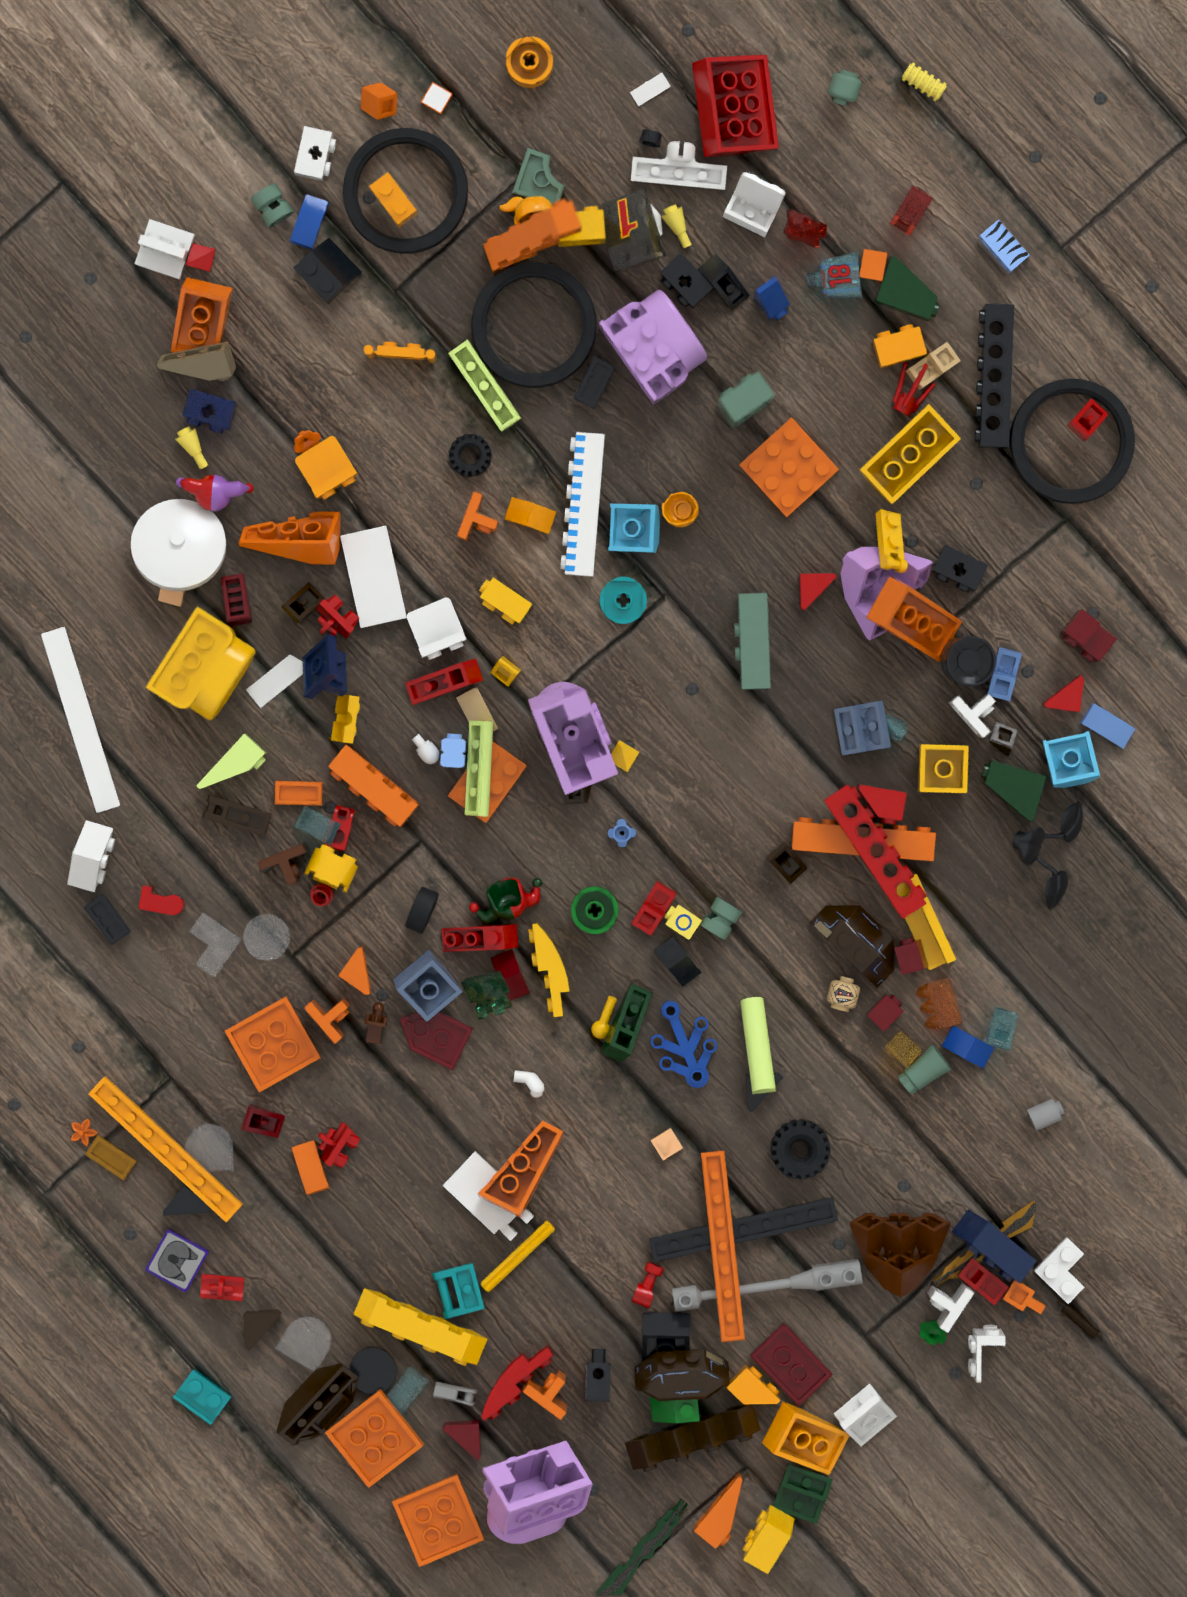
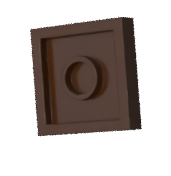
M303 843L260 860L258 864L261 870L279 864L287 885L300 881L298 876L302 875L297 861L293 863L291 858L309 851L306 844Z

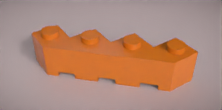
M566 199L557 201L552 204V208L544 212L535 213L530 216L531 219L509 227V231L487 239V243L483 244L493 275L515 266L517 262L537 256V251L559 244V239L582 232L573 202H567Z

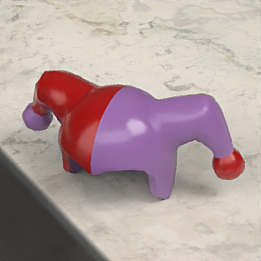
M207 475L202 479L189 477L184 479L180 477L176 480L178 487H182L185 491L193 494L198 504L204 510L211 512L225 508L230 503L232 497L241 496L245 492L251 493L254 489L250 483L244 484L240 481L228 482L219 475Z

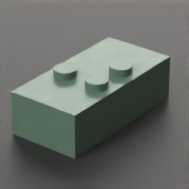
M760 372L753 376L750 373L739 381L737 387L734 389L730 387L720 394L721 398H719L716 407L732 430L771 404L775 397V394Z
M767 593L738 594V623H734L735 637H739V647H735V661L740 662V690L770 689Z

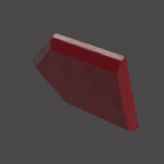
M418 1012L399 1018L411 1051L453 1071L473 1030L472 1027L441 1012H438L427 1022Z

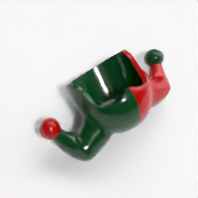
M506 878L497 881L486 890L490 908L487 911H482L479 909V905L473 902L469 905V910L475 913L486 926L500 919H515L526 908L539 903L542 880L540 878L533 879L532 885L534 887L530 893L524 891L521 882L516 878Z

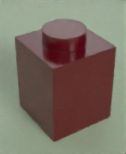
M913 937L900 940V945L894 948L902 975L928 967L921 939L915 941Z
M884 994L866 1015L885 1031L903 1013V1010L900 1008L902 1003L893 994L890 997Z

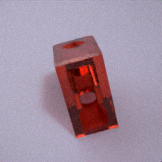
M913 185L890 224L910 236L933 197Z

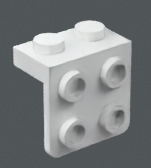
M743 172L722 217L765 237L782 203L785 191L777 185L759 179L754 174Z
M443 598L407 614V620L419 646L422 658L434 659L441 656V651L450 648L453 651L463 647V641L467 640L449 598Z
M983 1325V1329H973V1335L968 1336V1347L971 1353H973V1359H968V1372L976 1383H981V1346H1005V1335L1001 1329H997V1325Z

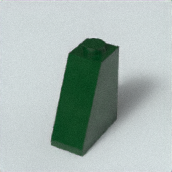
M891 256L875 303L927 322L930 320V317L935 318L940 305L936 303L938 297L897 257Z
M993 760L989 761V765L984 764L981 777L984 778L983 783L1023 818L1033 822L1046 776Z

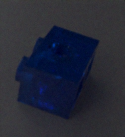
M190 389L182 416L187 418L186 423L199 427L201 423L210 425L209 430L223 434L224 430L230 431L238 404L234 401ZM210 406H213L212 410L215 411V414L205 418L207 415L204 413V409H209Z

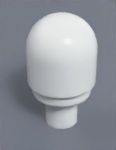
M419 734L416 735L412 741L418 747L416 751L419 757L427 764L436 763L440 757L439 750L429 740L424 741Z

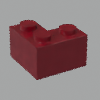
M1083 609L1076 611L1060 632L1064 636L1062 640L1072 648H1076V646L1082 650L1081 655L1091 663L1093 660L1100 662L1117 640L1100 626V622Z

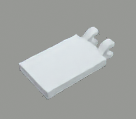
M475 1151L445 1182L443 1187L493 1234L500 1230L511 1241L518 1232L509 1223L516 1216L478 1196V1192L485 1187L497 1171ZM525 1209L521 1219L527 1224L534 1215L528 1209Z

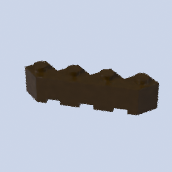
M753 1404L733 1406L727 1408L725 1412L699 1417L700 1421L685 1424L678 1423L665 1427L662 1431L650 1434V1432L642 1434L625 1442L633 1470L643 1469L644 1472L651 1471L657 1468L656 1464L664 1460L675 1459V1462L688 1459V1454L696 1450L707 1449V1452H712L720 1449V1444L728 1440L739 1439V1442H744L752 1439V1434L760 1431Z

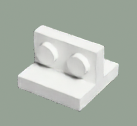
M149 219L145 234H141L138 241L140 249L135 265L180 280L195 234Z
M989 694L984 695L971 708L959 696H955L948 702L979 738H984L990 732L978 718L979 716L984 718L994 709L992 704L996 701Z
M961 1283L953 1297H950L933 1285L927 1293L931 1298L929 1301L934 1307L942 1311L936 1321L939 1327L948 1333L973 1296L974 1292L965 1283Z
M868 1384L834 1413L842 1428L860 1446H863L897 1417L871 1384Z

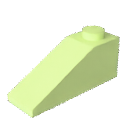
M243 734L196 786L199 789H203L250 771L253 767L257 770L266 761L264 755L267 752L247 734Z

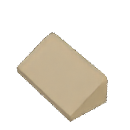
M477 687L456 697L468 722L490 721L493 722V731L498 729Z

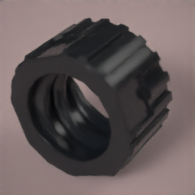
M644 129L642 130L639 142L649 147H660L662 134L654 130Z

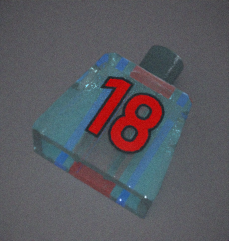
M857 252L820 261V272L806 273L807 288L821 286L822 297L861 299L862 297Z

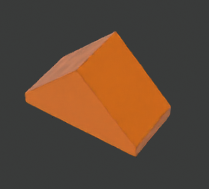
M363 946L357 948L338 976L363 994L368 995L371 994V987Z

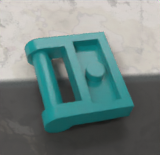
M473 1262L432 1273L433 1280L437 1282L444 1311L442 1314L444 1319L485 1309ZM452 1276L460 1306L458 1308H453L446 1277Z

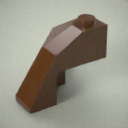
M865 1213L851 1221L850 1227L868 1270L884 1289L902 1298L917 1289L933 1268L949 1231L950 1222L933 1213H923L922 1217H909V1213H890V1217H878L876 1213Z

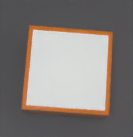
M432 82L421 100V104L442 115L453 93Z

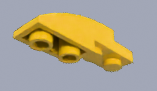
M533 923V929H528L530 943H535L536 952L531 953L533 967L538 966V971L548 970V974L544 975L545 989L550 988L551 998H547L548 1012H553L554 1017L563 1016L561 992L570 991L565 967L550 937L538 923Z

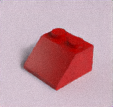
M857 784V791L873 814L881 817L880 822L896 825V820L902 821L907 793Z

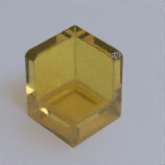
M899 1031L885 1046L906 1068L922 1052L902 1031Z

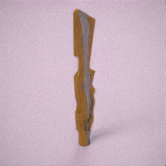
M1031 1201L1001 1222L1004 1227L1000 1231L1008 1238H1011L1033 1226L1036 1202ZM967 1250L963 1256L959 1257L958 1255L932 1280L938 1287L946 1280L957 1279L960 1272L972 1258L981 1263L983 1256L980 1254L977 1256L970 1250Z

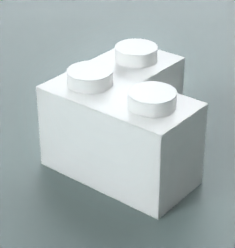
M86 820L72 853L67 885L95 892L97 885L103 883L106 871L102 870V868L105 869L109 857L106 854L107 851L112 852L115 839L112 838L113 828Z

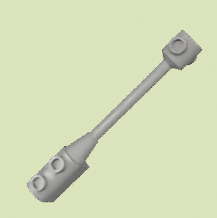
M858 1259L811 1265L812 1269L793 1275L790 1278L740 1285V1295L784 1288L819 1291L863 1284L860 1263ZM696 1285L672 1288L675 1312L699 1309L702 1301L717 1299L716 1289L700 1291Z

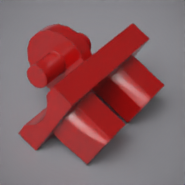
M337 595L327 600L323 599L315 609L321 615L317 621L323 626L319 633L323 635L328 631L332 636H335L339 632L347 639L355 629L354 626L358 622L359 617L351 610L342 617L337 610L343 605V602Z
M344 1122L340 1123L337 1130L330 1128L327 1134L320 1132L318 1137L323 1140L318 1147L323 1150L320 1159L330 1167L333 1164L343 1168L348 1160V1156L341 1152L343 1146L347 1145L354 1149L360 1138Z
M202 1273L200 1298L243 1301L245 1277Z

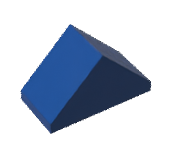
M952 1025L942 1044L944 1048L984 1068L994 1050L993 1046Z

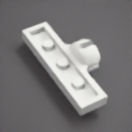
M672 141L668 144L667 155L664 159L633 156L631 181L725 190L727 165L696 162L695 146L692 143L684 142L683 156L678 155L680 141Z

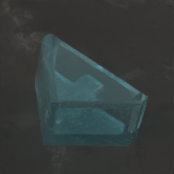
M995 1007L984 1042L1009 1051L1018 1014Z

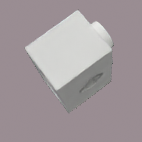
M304 126L294 170L296 176L324 181V176H329L331 162H328L330 153H334L336 147V139H333L334 135L332 132ZM314 149H319L320 154H322L317 160H314L310 154L312 151L315 153Z

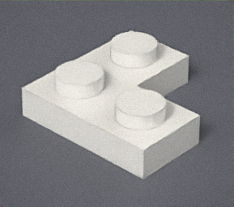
M1065 1237L1034 1269V1272L1067 1304L1085 1288L1068 1271L1084 1253Z

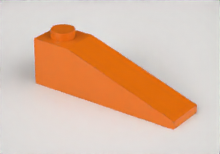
M340 512L309 513L310 517L297 520L293 516L289 517L287 522L278 524L270 521L246 526L243 528L239 546L309 564L335 565L340 550L341 515Z

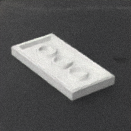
M387 526L341 535L340 538L360 628L407 618Z

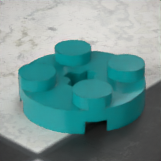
M614 578L601 591V609L605 616L615 623H632L639 619L646 609V592L641 584L633 578ZM621 594H626V598H630V603H626V607H621V604L616 601L617 598H621Z

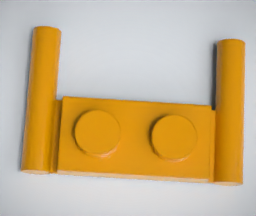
M383 342V346L377 345V351H374L371 345L364 347V353L369 359L378 356L414 360L427 359L430 363H435L437 360L433 350L425 351V349L420 348V344L407 343L406 347H397L395 342Z

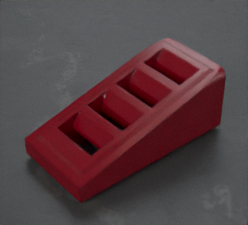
M244 573L220 577L228 625L237 626L252 623ZM240 583L241 587L229 589L227 585ZM242 593V596L229 598L230 594ZM243 602V606L231 608V604ZM244 612V614H241V615H236V616H233V615H232V614H235V613Z

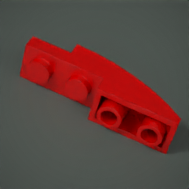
M548 1345L530 1359L522 1352L507 1366L496 1380L487 1397L481 1416L484 1421L487 1418L493 1420L502 1412L500 1408L505 1404L512 1405L520 1399L521 1396L519 1394L522 1392V1388L518 1382L525 1383L533 1376L532 1371L538 1367L543 1369L552 1361L550 1357L553 1356V1351Z

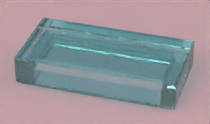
M304 806L295 827L331 845L341 824L310 807Z
M409 1366L387 1397L399 1413L403 1415L429 1379L412 1366Z

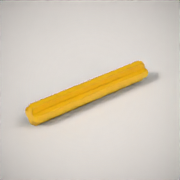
M545 1221L481 1282L483 1289L490 1292L554 1232V1226L549 1221Z

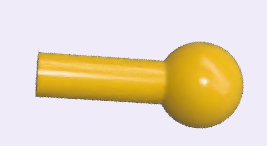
M608 996L600 1019L594 1022L591 1027L594 1037L598 1039L606 1038L610 1028L608 1022L617 998Z

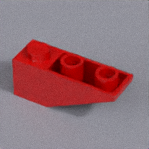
M517 924L441 928L443 952L502 950L518 947Z

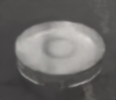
M272 914L258 915L250 920L245 927L243 935L248 952L255 958L264 961L274 960L283 955L289 947L291 939L290 930L285 921Z

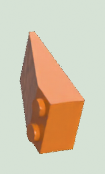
M890 576L866 616L871 622L937 662H940L943 647L955 636L962 623L960 619L910 586Z

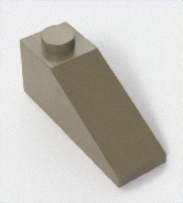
M227 341L161 355L157 362L158 369L208 381L216 379L218 381H225L233 375L236 364Z

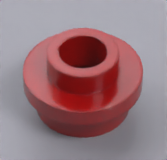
M318 883L312 887L310 897L315 905L325 906L332 902L334 893L328 885Z

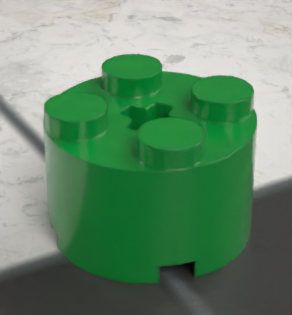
M586 887L579 891L573 899L571 906L572 919L578 928L589 934L606 932L617 920V900L604 887ZM593 903H596L597 907L602 908L598 912V916L588 912Z

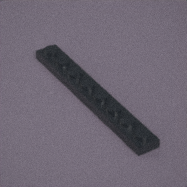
M829 1197L732 1219L734 1243L737 1244L838 1221L834 1199ZM709 1225L649 1238L654 1262L711 1249Z

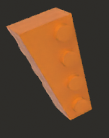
M347 744L328 766L331 769L330 774L339 782L342 779L350 785L348 789L358 797L360 795L364 796L368 800L366 804L376 812L378 810L382 811L386 815L385 819L394 827L396 825L403 826L420 805Z
M541 1121L516 1152L494 1174L485 1187L478 1192V1196L521 1218L564 1137V1132Z

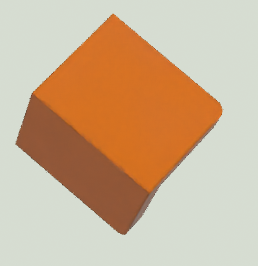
M380 82L364 86L361 90V109L377 120L396 115L398 93Z
M864 249L859 277L882 283L887 253Z

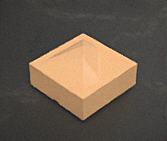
M671 1128L651 1139L662 1160L683 1149Z

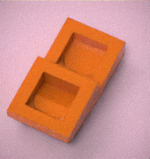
M312 1140L292 1147L306 1195L329 1189L316 1142Z

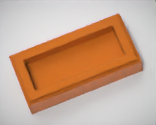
M275 781V804L322 806L323 782Z

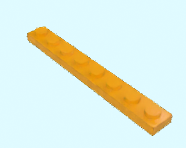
M104 1076L90 1091L89 1095L225 1222H228L242 1207L243 1203L110 1079Z

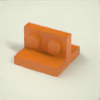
M473 492L458 531L457 537L464 541H468L474 524L477 525L476 530L490 534L491 531L496 532L499 526L497 520L478 514L484 499L480 493Z
M345 998L327 1013L315 999L304 1007L334 1044L345 1035L333 1021L335 1020L338 1023L349 1013L347 1008L350 1004Z
M560 1370L555 1374L551 1372L544 1381L543 1387L531 1378L524 1383L523 1392L561 1420L567 1413V1405L555 1397L566 1381V1375Z

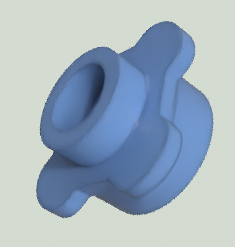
M619 819L617 825L608 831V836L614 838L618 842L619 847H625L627 841L636 835V830L630 828L624 819Z

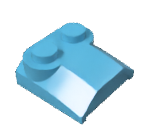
M610 504L611 521L608 551L656 553L660 537L658 505Z
M1089 731L1083 734L1043 741L1053 788H1067L1086 784L1100 778Z

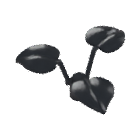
M1080 801L1072 804L1063 814L1060 824L1061 832L1059 834H1045L1043 828L1036 827L1028 832L1018 831L1013 839V848L1019 850L1021 860L1025 865L1029 866L1037 861L1051 871L1053 877L1047 881L1045 891L1047 906L1050 910L1063 898L1068 886V876L1065 871L1057 872L1056 869L1039 858V852L1044 838L1062 839L1064 837L1065 842L1069 843L1077 837L1083 822V810Z

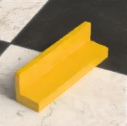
M914 873L911 881L915 887L920 885L924 890L918 875ZM906 883L899 884L896 889L897 894L901 897L906 896L909 893V886ZM926 897L924 900L927 904L907 916L905 920L914 939H921L928 962V969L932 970L942 964L953 962L956 958L928 897Z

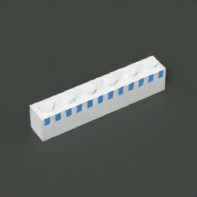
M576 432V437H571L570 451L575 452L574 461H569L568 475H573L572 485L567 484L566 499H571L570 508H565L564 522H569L568 532H563L562 546H567L566 555L561 556V569L565 570V575L593 577L605 434Z

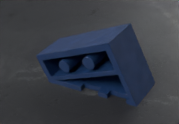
M967 1210L952 1230L953 1234L967 1244L966 1248L977 1256L979 1254L983 1256L982 1261L992 1269L996 1266L1000 1270L998 1274L1008 1282L1013 1279L1021 1283L1036 1263L1033 1257L999 1229L970 1210Z

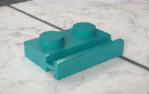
M195 1369L192 1370L173 1396L175 1400L210 1425L232 1397Z

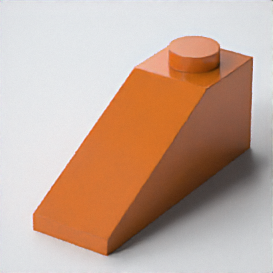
M739 1473L736 1474L693 1527L694 1532L715 1549L719 1545L724 1546L731 1537L729 1533L732 1528L743 1480L742 1475Z

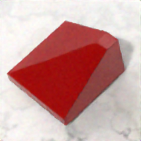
M193 243L186 266L210 272L216 249Z

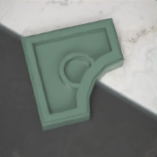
M527 148L512 194L524 198L542 196L548 199L551 204L560 201L565 185L556 181L551 174L549 167L550 155Z

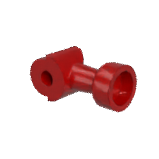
M647 1261L644 1270L648 1273L643 1283H638L631 1302L649 1309L653 1300L652 1290L656 1276H662L665 1268Z

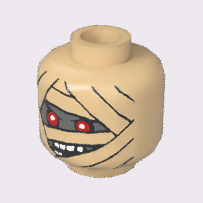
M841 976L840 980L831 981L827 995V1002L831 1004V1008L849 1012V1009L856 1007L860 987L853 984L854 979Z

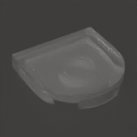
M208 1123L198 1126L190 1133L186 1141V1151L207 1171L234 1170L233 1140L225 1128L217 1124Z
M303 1316L297 1318L288 1326L275 1349L314 1372L319 1368L330 1349L331 1333L328 1326L319 1318Z

